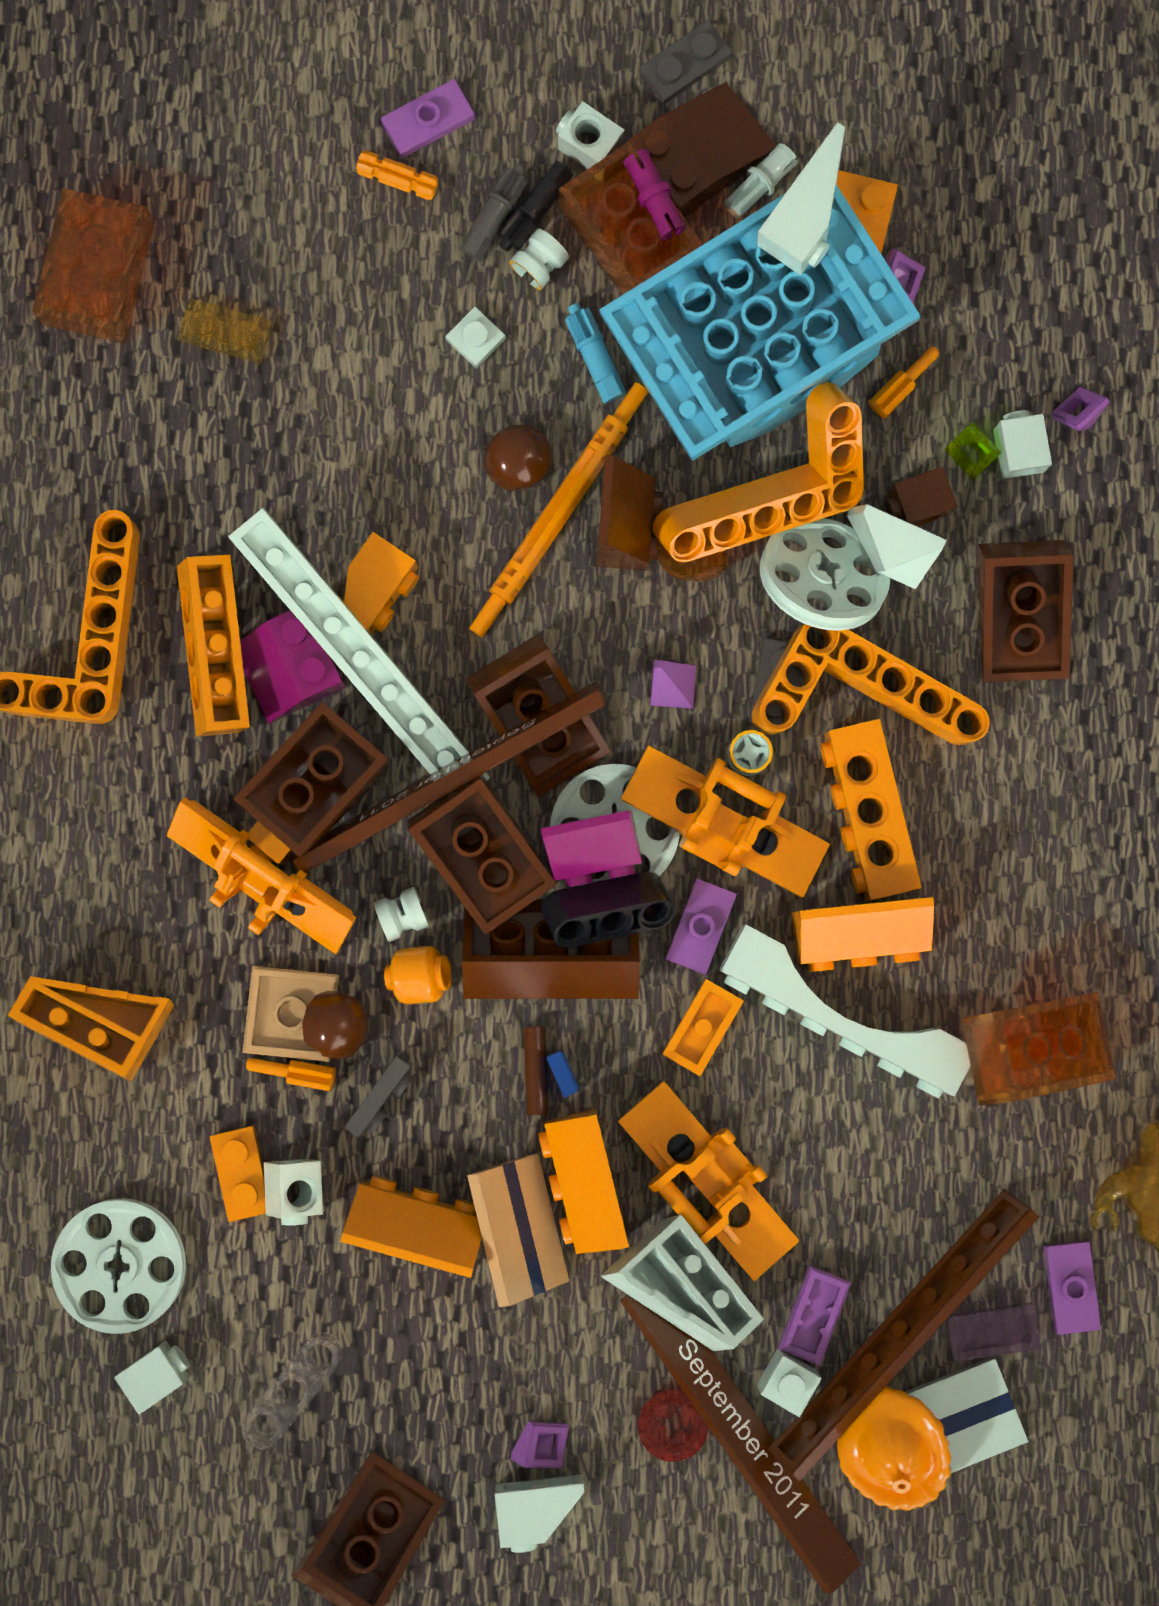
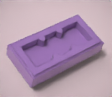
M454 78L380 119L402 159L475 120V114Z
M696 878L665 959L706 975L737 894Z
M1082 1240L1043 1245L1055 1333L1062 1335L1101 1330L1090 1242Z
M808 1265L779 1341L778 1349L820 1366L850 1288V1280Z

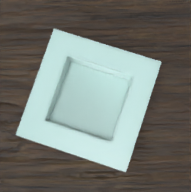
M474 307L445 338L448 343L477 369L506 339V335Z

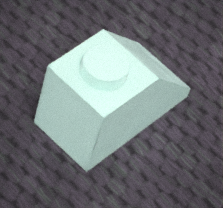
M583 1474L496 1484L495 1503L500 1548L510 1547L512 1552L522 1553L535 1550L537 1544L545 1543L584 1494Z

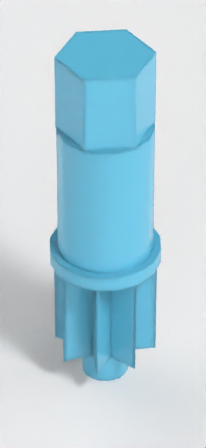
M579 303L569 306L570 315L566 317L565 322L575 341L577 351H580L603 403L607 404L623 397L627 392L604 344V336L601 334L590 308H581Z

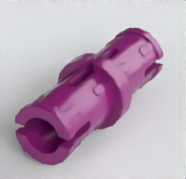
M641 149L637 153L639 155L638 160L643 169L640 168L633 153L624 160L623 164L628 169L640 193L638 201L641 207L648 209L660 233L661 240H669L672 238L670 233L672 230L667 220L670 222L676 236L682 233L687 226L682 221L670 197L672 189L669 183L662 181L650 157L649 150Z

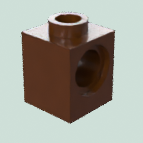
M943 467L893 484L888 492L890 498L885 500L888 514L916 527L949 516L958 507Z

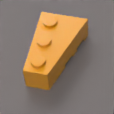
M30 976L8 1016L25 1027L132 1082L165 1024L174 1004L168 998L137 995L125 991L106 990L82 984Z

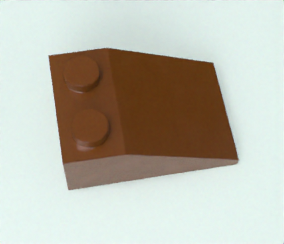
M725 82L663 114L627 141L626 158L633 153L640 168L643 169L638 160L639 155L637 151L641 149L649 150L650 157L662 181H667L672 189L670 197L683 220L747 172L750 167L755 166L775 149L776 145Z
M605 455L597 567L648 571L649 560H658L659 540L655 534H651L652 518H656L662 510L663 492H655L654 477L613 455Z
M1064 540L978 544L977 583L983 682L1070 679L1073 553Z
M539 633L466 678L473 695L499 736L575 693ZM587 715L513 758L537 796L540 797L611 753V750L591 717Z
M321 702L238 792L233 800L300 858L354 807L388 770V758L325 703Z
M483 774L435 800L408 819V831L485 935L557 885V882Z
M372 1451L313 1538L291 1576L336 1606H385L445 1499Z

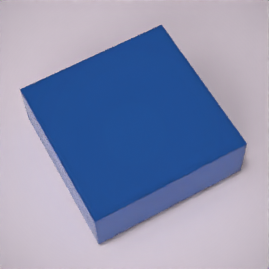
M558 1050L547 1055L546 1058L563 1097L565 1098L578 1092L579 1085L564 1051Z

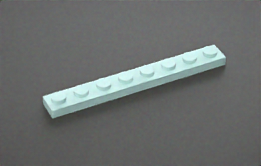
M264 507L228 536L430 774L470 752ZM485 772L483 776L486 780L490 779L489 774Z

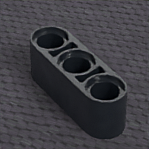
M641 872L559 889L546 896L541 906L542 913L555 943L564 948L656 930L670 923L676 912L675 906L660 876L654 872Z

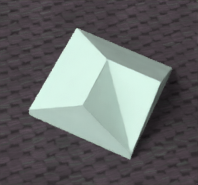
M867 504L851 508L847 515L876 572L914 589L917 588L947 541Z

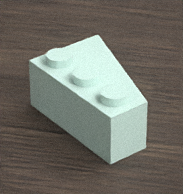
M681 1214L662 1219L601 1275L602 1278L713 1351L734 1349L764 1320Z

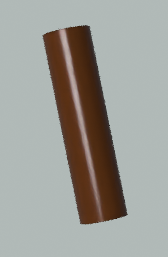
M545 1026L523 1027L526 1114L545 1115L548 1114Z

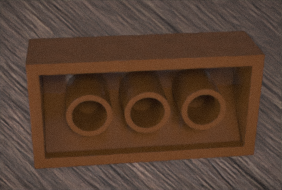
M543 900L533 901L486 935L467 909L464 908L462 948L463 999H638L639 933L564 948L556 944L542 913L541 906Z

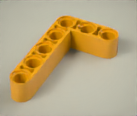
M825 382L816 386L810 392L806 403L808 464L669 507L657 515L653 523L655 536L672 558L679 562H689L842 513L855 507L861 500L864 491L862 414L857 404L835 383Z
M108 510L102 513L94 524L75 679L0 672L1 711L11 715L92 724H104L116 716L120 704L140 543V531L137 525L125 513L118 510ZM117 524H125L127 526L125 537L119 542H109L108 534L110 529ZM112 566H120L122 572L120 579L113 585H105L103 582L104 572ZM106 608H114L116 611L115 622L107 628H100L98 625L99 614ZM102 650H109L111 654L110 664L103 670L95 671L92 662L94 656ZM11 683H16L19 688L17 699L10 704H4L2 700L3 689ZM53 688H60L62 692L61 703L53 709H47L45 705L46 694ZM102 692L106 702L104 708L98 713L90 714L87 709L88 699L93 694Z
M802 624L794 632L752 711V722L755 728L763 734L776 735L792 727L821 674L825 671L952 744L965 745L984 737L990 726L989 715L981 705L850 630L819 629L807 624ZM808 629H816L822 633L825 642L822 649L813 648L808 643ZM847 650H853L859 654L862 662L859 671L852 670L846 665L844 656ZM788 666H796L802 670L804 683L801 687L793 686L788 682L786 678ZM885 671L896 675L899 683L896 692L888 691L884 687L882 676ZM923 692L930 694L935 700L936 707L932 714L925 712L920 705L919 699ZM768 703L778 704L782 708L784 719L781 725L773 724L767 719L765 709ZM960 713L967 715L972 722V731L969 735L963 734L957 726V719Z

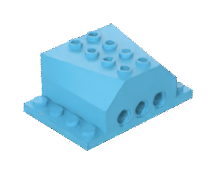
M837 185L826 240L830 244L829 249L815 268L809 264L801 276L757 246L758 231L784 196L782 195L599 309L603 320L692 461L724 441L732 447L765 435L806 410L807 398L816 386L825 382H832L841 388L879 355L882 343L919 321L920 314Z

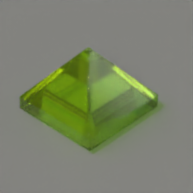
M973 421L944 449L972 480L1002 453ZM972 445L980 454L977 465L960 446Z

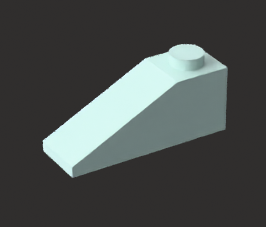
M838 122L758 231L757 246L800 276L809 264L815 268L825 256L830 246L826 240L845 127Z

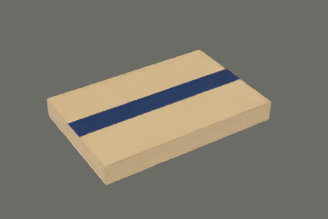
M539 1154L522 1156L467 1175L498 1306H511L569 1282Z

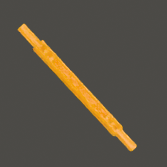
M635 382L614 414L607 415L490 588L489 592L492 595L469 627V630L483 638L506 604L511 605L604 467L605 455H612L629 430L626 425L649 393L644 386Z

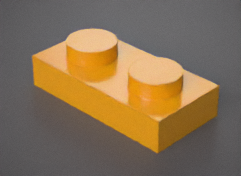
M705 979L662 1054L701 1076L744 1001Z
M254 1125L209 1136L228 1222L266 1214L264 1168Z

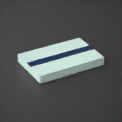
M993 1356L905 1391L909 1396L921 1400L943 1424L944 1434L949 1440V1450L951 1452V1462L949 1464L951 1473L1028 1442L996 1359Z

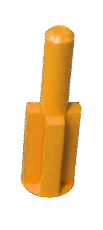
M929 347L906 372L899 370L868 400L870 408L878 416L886 419L916 386L914 381L939 356L938 349Z
M249 1058L246 1062V1069L248 1071L285 1077L287 1084L331 1092L336 1080L335 1066L329 1067L297 1060H291L288 1065Z

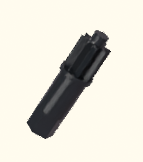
M556 160L521 205L516 206L515 212L498 233L503 238L499 242V246L503 250L509 252L512 247L516 250L520 249L534 229L540 226V221L574 175L566 165Z

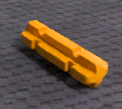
M367 150L362 151L357 160L356 169L357 173L369 179H373L375 176L379 178L378 182L408 193L413 190L416 192V196L427 200H432L437 191L438 178L436 175L425 171L419 174L416 172L417 168L387 157L381 160L378 154Z

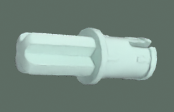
M780 143L757 167H750L747 170L748 178L724 202L725 208L733 217L741 218L763 195L770 196L774 193V186L798 164L793 151Z

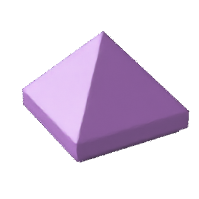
M1080 386L1050 415L1055 421L1075 430H1087L1097 421L1109 404V400L1107 397ZM1084 402L1085 409L1077 417L1071 415Z

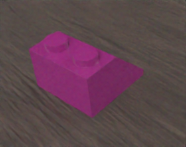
M291 610L264 622L240 641L243 671L268 724L347 688L333 659Z
M630 810L541 828L554 880L565 879L567 887L591 883V873L608 870L609 878L635 874L634 865L643 863L633 812Z

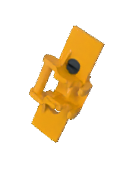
M647 746L620 800L675 829L676 832L683 835L679 844L682 849L708 861L732 876H736L741 867H746L799 897H804L830 844L778 816L786 799V794L780 791L773 793L725 767V761L719 758L715 759L705 776L653 747ZM716 782H719L765 807L766 810L762 811L759 818L754 816L747 818L720 803L722 799L714 794L712 790ZM687 789L696 794L699 804L694 813L687 814L678 809L676 796L679 791Z
M184 797L180 801L167 836L217 871L218 880L214 885L217 891L209 899L210 902L221 908L227 900L241 890L259 903L254 914L256 917L248 927L257 935H260L275 915L279 914L335 955L338 953L357 918L353 915L352 910L306 879L307 874L302 870H299L296 875L291 874L288 876L251 850L246 844L250 834L245 830L239 832L195 800L190 801Z
M662 1081L617 1120L660 1171L647 1185L653 1193L658 1191L676 1214L683 1216L704 1244L715 1236L754 1282L799 1242V1239L753 1186L756 1182L760 1183L767 1178L766 1172L759 1164L752 1165L733 1143L736 1137L727 1127L719 1129L710 1136L665 1081ZM681 1171L686 1174L716 1210L709 1219L705 1220L673 1183L672 1179ZM740 1202L744 1203L748 1209L747 1220L740 1226L729 1225L728 1216L730 1210Z

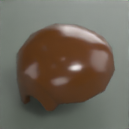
M511 425L501 429L493 436L485 449L484 468L490 480L508 491L534 487L538 482L542 481L551 469L552 449L549 442L539 429H534L530 425Z
M327 990L316 994L306 1007L302 1022L305 1044L318 1050L323 1057L339 1060L353 1056L365 1042L367 1035L368 1016L366 1015L365 1008L355 997L345 993Z

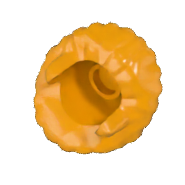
M886 1386L837 1440L839 1466L841 1471L848 1477L852 1486L858 1489L866 1498L872 1499L876 1505L887 1506L891 1510L902 1509L910 1511L915 1507H923L926 1503L934 1501L938 1497L939 1492L943 1491L946 1487V1480L951 1474L949 1466L951 1462L949 1440L944 1434V1427L941 1421L934 1416L933 1412L921 1400L909 1396L905 1391L893 1389L889 1386Z

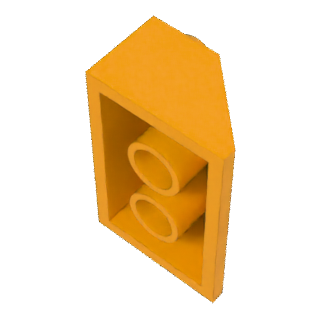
M933 897L791 912L797 964H807L808 972L833 970L834 961L851 959V967L878 965L877 956L894 955L895 963L920 961V952L932 951Z
M591 1109L545 1121L546 1131L538 1133L544 1159L552 1157L556 1174L549 1176L554 1201L563 1200L567 1217L559 1219L565 1245L574 1243L576 1254L618 1250L629 1247L596 1110Z
M372 1175L370 1182L364 1180L360 1182L340 1242L471 1278L482 1240L474 1202L456 1199L455 1206L438 1201L439 1193L419 1187H414L412 1194L396 1189V1181Z

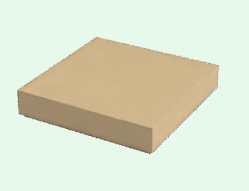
M252 966L242 1053L330 1062V1058L321 1056L318 1050L305 1044L302 1022L306 1007L316 994L327 990L338 992L340 975Z

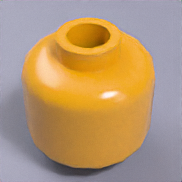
M433 946L399 949L394 953L391 965H386L385 985L388 991H393L400 1003L409 1005L436 1002L442 998L444 991L450 989L452 971L447 956L441 955L440 951Z

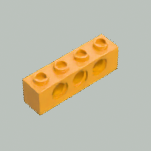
M231 556L187 557L177 566L195 734L196 737L240 733L250 728Z
M880 719L828 731L825 734L826 742L820 743V751L825 768L833 767L837 784L830 785V791L835 809H843L847 826L841 827V836L846 852H854L857 868L851 869V877L856 893H864L865 901L921 889L922 886ZM857 758L866 763L868 776L864 781H856L849 776L847 765L850 759ZM862 800L872 801L878 808V818L872 824L862 821L858 815V805ZM873 842H881L888 848L889 858L883 866L875 865L869 859L868 849Z

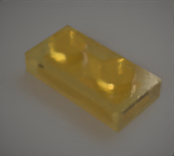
M190 298L178 340L186 344L262 364L273 323L267 319Z

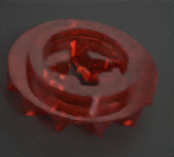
M668 1388L663 1392L651 1395L643 1408L640 1409L638 1419V1432L642 1444L653 1456L664 1461L678 1462L690 1458L701 1449L708 1433L707 1424L686 1394L679 1390ZM680 1408V1423L690 1433L675 1431L672 1436H669L668 1441L664 1442L666 1427L656 1417L670 1419Z

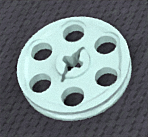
M823 518L771 535L760 560L761 580L766 592L774 603L794 619L819 629L837 631L853 629L864 625L877 614L889 591L890 578L876 572L854 528L831 519ZM822 538H833L841 544L842 548H832L826 545ZM783 541H795L803 548V551H792L784 545ZM862 564L871 569L873 575L867 576L859 573L854 565ZM775 572H788L795 578L796 582L782 581ZM847 596H859L866 602L867 606H855L848 600ZM807 599H819L826 604L828 609L823 611L817 610L808 603Z
M624 764L601 765L586 770L569 782L554 805L550 826L560 825L567 818L584 820L612 814V805L616 804L617 813L627 810L633 812L640 851L649 860V872L657 873L659 876L664 872L674 857L680 834L671 827L668 837L659 841L653 840L647 835L645 829L646 823L651 816L620 800L623 794V787L630 781L636 767ZM589 780L600 782L605 789L603 800L595 805L585 803L580 796L581 786ZM606 870L603 877L592 879L591 883L612 878H609L608 870Z
M116 1198L98 1202L74 1216L61 1231L55 1243L51 1259L53 1287L65 1310L84 1326L110 1334L136 1331L157 1320L170 1308L177 1298L183 1285L186 1271V1256L183 1242L172 1222L155 1207L142 1201L127 1198ZM94 1214H104L111 1220L112 1229L107 1237L98 1238L90 1232L89 1220ZM145 1216L154 1222L156 1228L154 1237L151 1240L141 1241L134 1236L132 1225L136 1218ZM76 1250L84 1254L87 1265L82 1274H71L64 1267L63 1260L68 1251ZM120 1250L122 1262L129 1263L130 1269L122 1272L117 1282L115 1269L108 1268L107 1263L114 1260ZM164 1256L172 1261L174 1264V1274L171 1279L161 1281L153 1276L151 1264L156 1257ZM96 1290L104 1296L105 1308L100 1314H90L84 1309L82 1298L87 1291ZM139 1293L147 1298L149 1311L144 1317H134L127 1311L126 1300L130 1294Z

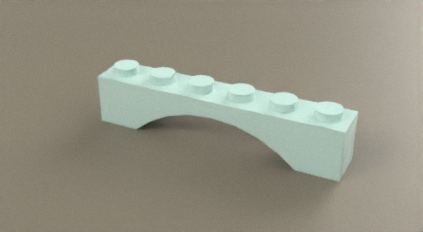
M746 924L742 925L718 970L727 975L723 982L745 995H747L750 988L765 995L762 1002L765 1006L784 1016L788 1009H791L804 1016L800 1023L802 1026L821 1036H824L828 1029L842 1037L839 1043L841 1047L860 1057L863 1056L865 1050L881 1058L877 1065L878 1067L901 1078L904 1071L919 1079L916 1087L938 1099L942 1092L955 1097L979 1051L938 1028L913 1032H891L868 1028L843 1017L824 1004L805 984L793 966L785 945Z

